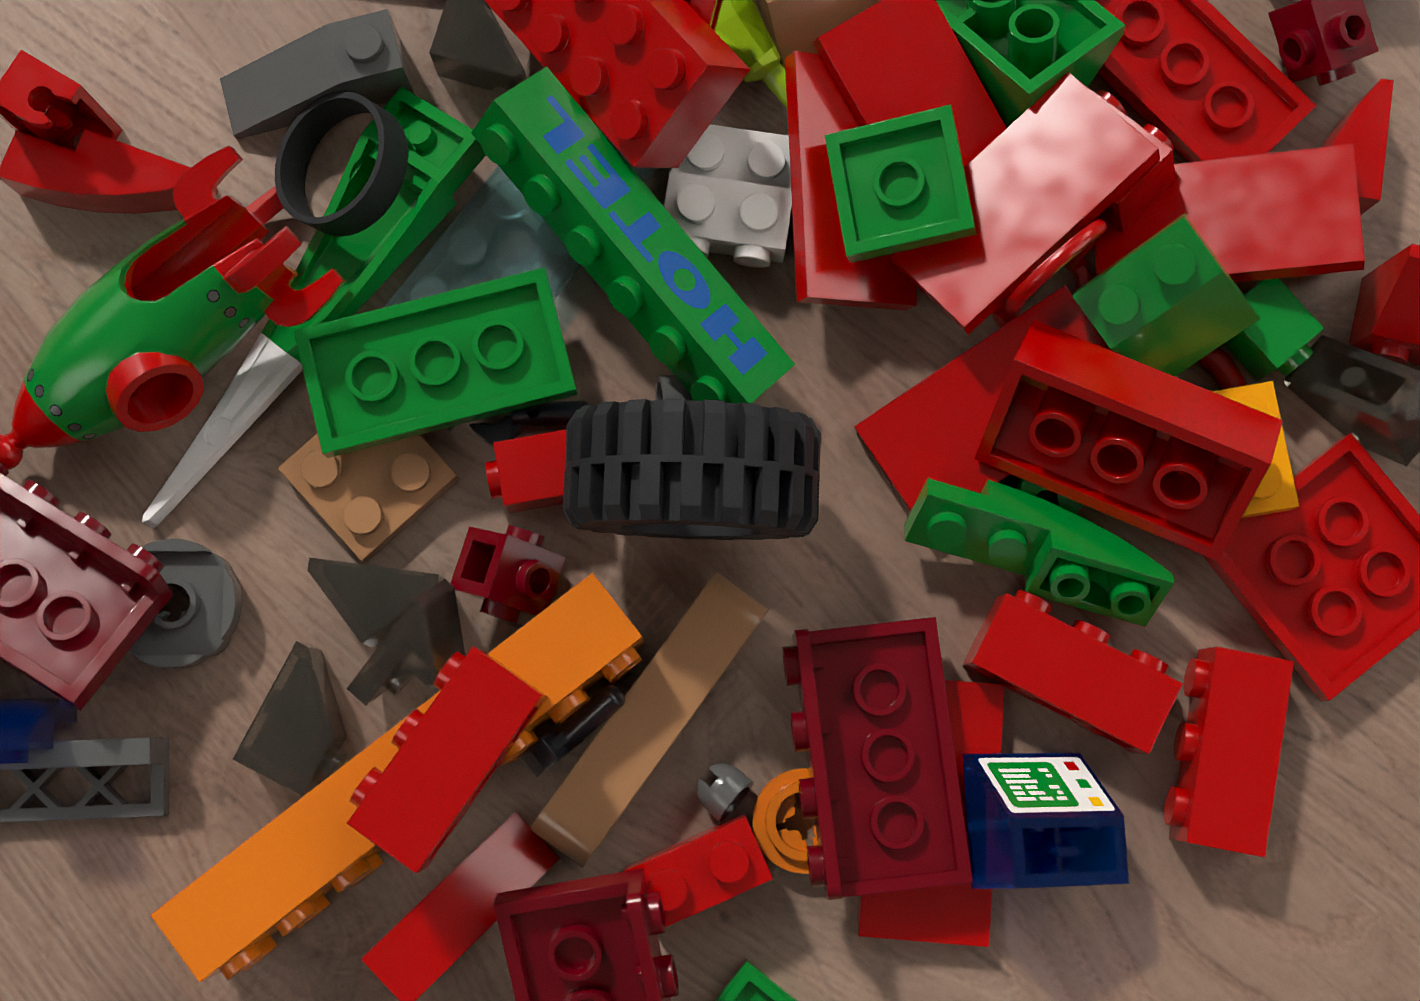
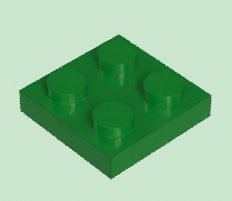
M951 104L825 135L846 257L850 263L977 235Z

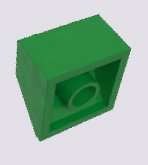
M1185 213L1077 289L1072 296L1113 352L1172 376H1177L1260 319Z

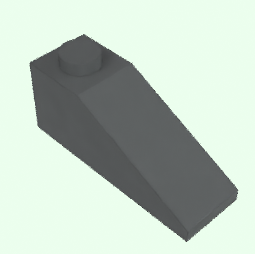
M388 9L326 24L220 78L233 136L236 139L289 127L307 106L331 93L353 92L375 104L388 102L400 87L414 94L401 39Z

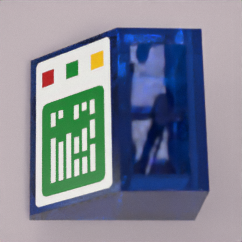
M1080 753L963 754L968 847L973 879L971 889H1020L1129 884L1124 815Z

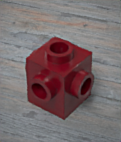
M1300 0L1268 12L1278 43L1280 57L1284 62L1288 78L1292 82L1316 75L1318 85L1322 86L1357 73L1354 61L1379 52L1363 0Z
M508 525L506 533L502 534L469 526L449 588L482 599L483 602L479 612L517 623L520 612L537 616L550 606L558 588L560 573L566 557L543 549L542 545L545 537L526 529Z

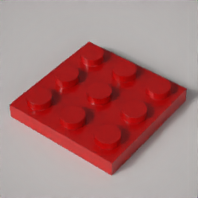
M1352 433L1341 437L1293 475L1299 507L1289 511L1241 518L1218 561L1202 555L1287 660L1294 661L1293 668L1320 701L1332 700L1420 628V515Z

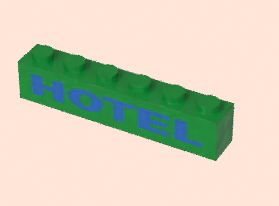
M547 66L493 100L471 131V134L481 144L485 155L502 169L523 194L528 206L544 219L565 244L570 256L586 269L607 294L612 306L628 319L649 344L654 356L670 369L691 394L693 401L717 400L737 404L753 403L795 365Z

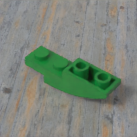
M927 478L904 524V541L1024 575L1026 593L1028 592L1035 596L1146 627L1174 584L1171 572L1117 535L1054 503L991 480H987L981 493H977Z

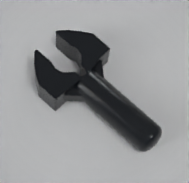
M550 401L507 412L512 414L505 416L499 423L494 425L473 423L469 424V426L478 437L493 446V442L514 439V436L527 426H567L576 410L589 404L586 401Z
M606 685L569 719H566L557 728L531 746L521 757L533 773L538 777L545 770L551 768L582 743L585 737L618 711L625 703L622 691L614 685Z

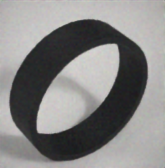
M347 91L335 92L317 99L307 106L292 122L277 154L275 186L282 206L293 218L330 236H350L372 226L391 207L406 175L408 145L403 128L392 114L357 93ZM371 113L377 126L379 145L377 159L370 178L362 191L346 207L328 216L314 217L306 200L305 179L315 148L324 135L343 119L355 114Z

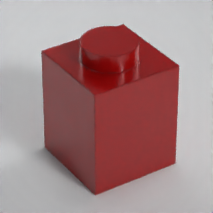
M566 430L493 442L496 460L485 462L492 500L502 498L503 505L510 514L563 504Z

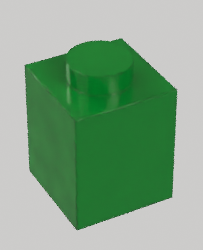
M1279 278L1261 280L1244 294L1260 319L1224 343L1226 348L1256 381H1259L1276 369L1283 377L1295 370L1314 353L1307 343L1324 329Z

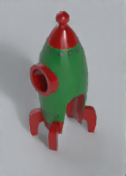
M224 147L206 156L185 171L176 181L173 190L174 204L184 219L151 238L112 267L81 293L47 332L21 384L14 405L11 422L12 430L9 434H0V463L7 470H11L19 465L23 459V450L28 447H59L87 441L125 427L137 432H150L173 426L187 417L199 404L204 392L202 377L227 356L265 315L277 325L285 327L303 325L312 320L327 306L346 282L336 269H331L317 281L302 290L292 288L291 283L298 276V273L284 264V262L301 246L299 238L285 226L265 244L261 242L269 233L264 225L284 208L279 200L275 186L247 207L231 195H225L217 199L215 194L217 186L228 173L243 161L233 147Z

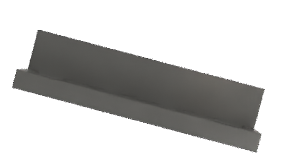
M169 737L0 743V770H10L28 787L24 794L10 808L0 809V822L169 815ZM151 764L150 803L129 804L110 786L129 765ZM92 766H112L103 777L92 768ZM66 767H75L93 785L75 806H64L46 788ZM48 768L38 779L27 770ZM101 794L112 803L107 805H91ZM36 797L47 806L26 808Z

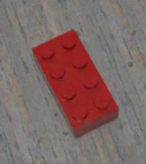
M484 0L544 67L547 66L584 112L634 167L678 168L750 71V68L685 0Z

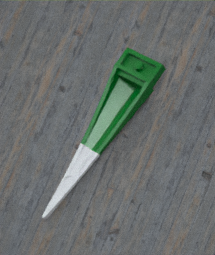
M400 87L383 109L398 120L403 128L408 145L406 175L395 201L377 222L359 233L336 237L316 230L295 270L298 276L291 283L292 288L302 290L317 281L331 269H336L346 282L333 300L312 320L303 325L285 327L277 325L271 319L267 321L260 336L211 416L143 514L142 523L152 529L158 526L303 370L293 330L354 315L455 207L457 202L452 198V195L486 156L481 144L471 134L473 129L403 87ZM374 119L361 133L323 216L338 212L351 203L370 178L377 159L379 145L378 130Z

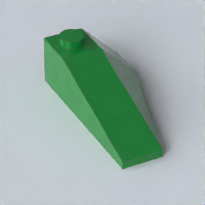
M936 0L998 114L1008 126L1067 72L1088 87L1125 31V24L1095 0Z

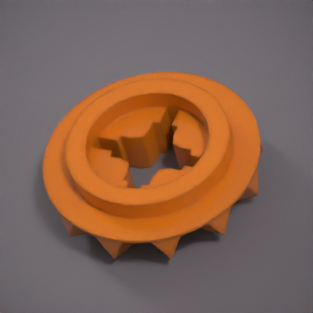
M798 768L779 774L770 780L760 792L753 809V833L760 849L771 862L790 872L809 874L806 840L802 839L797 829L776 828V824L784 823L786 818L795 815L794 804L797 802L794 793L799 792L798 779L810 778L809 768ZM813 825L812 831L814 836L811 837L812 845L816 846L818 845L816 825Z

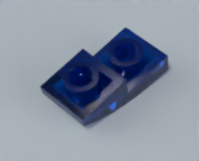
M59 697L1 700L0 764L29 763V749H53L54 723L77 722V709Z

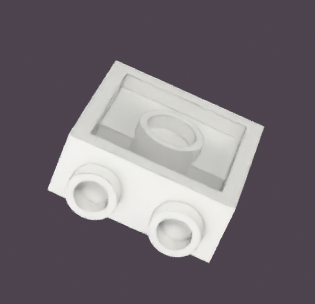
M710 124L680 166L671 169L664 207L706 258L709 252L734 256V262L755 268L769 267L771 261L783 263L792 207L789 136Z

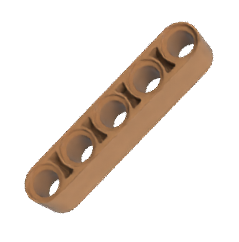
M716 572L626 694L624 705L610 716L538 815L530 830L583 868L769 611V608L725 576Z

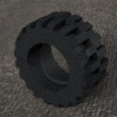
M636 399L628 400V402L609 401L601 402L599 405H586L576 410L566 426L563 513L570 525L576 527V529L627 536L715 540H764L804 537L810 534L817 524L819 516L821 433L812 418H808L806 414L790 412L789 409L779 407H762L760 404L726 403L717 400Z

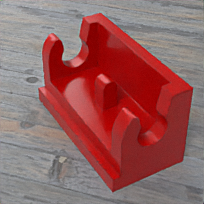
M23 50L19 51L0 79V118L15 131L26 133L75 151V137L80 132H83L84 129L117 140L123 131L82 85Z

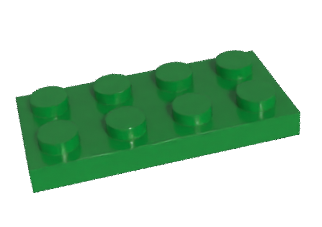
M545 267L293 330L322 454L327 458L578 394Z

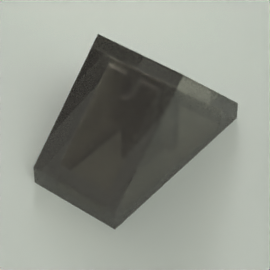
M446 0L429 52L438 76L504 94L527 79L522 64L489 5L484 0Z
M310 557L307 571L361 644L372 647L376 646L445 594L448 582L447 579L439 574Z

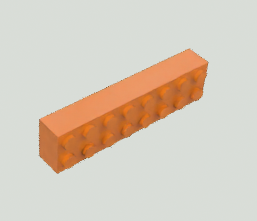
M593 572L488 653L548 696L502 761V766L506 763L510 765L519 759L531 746L540 740L534 731L550 718L556 724L558 722L561 724L566 719H569L581 706L590 700L585 691L605 676L613 684L643 661L636 652L646 644L642 635ZM440 691L417 709L425 714ZM408 716L150 915L199 983L220 972L228 981L242 970L247 971L278 947L271 936L279 931L284 937L296 928L299 930L331 905L325 896L326 893L335 888L338 894L349 886L353 888L384 864L378 855L382 849L346 824L357 809L349 800L359 783L373 767H377L383 772L395 756L399 748L391 742Z

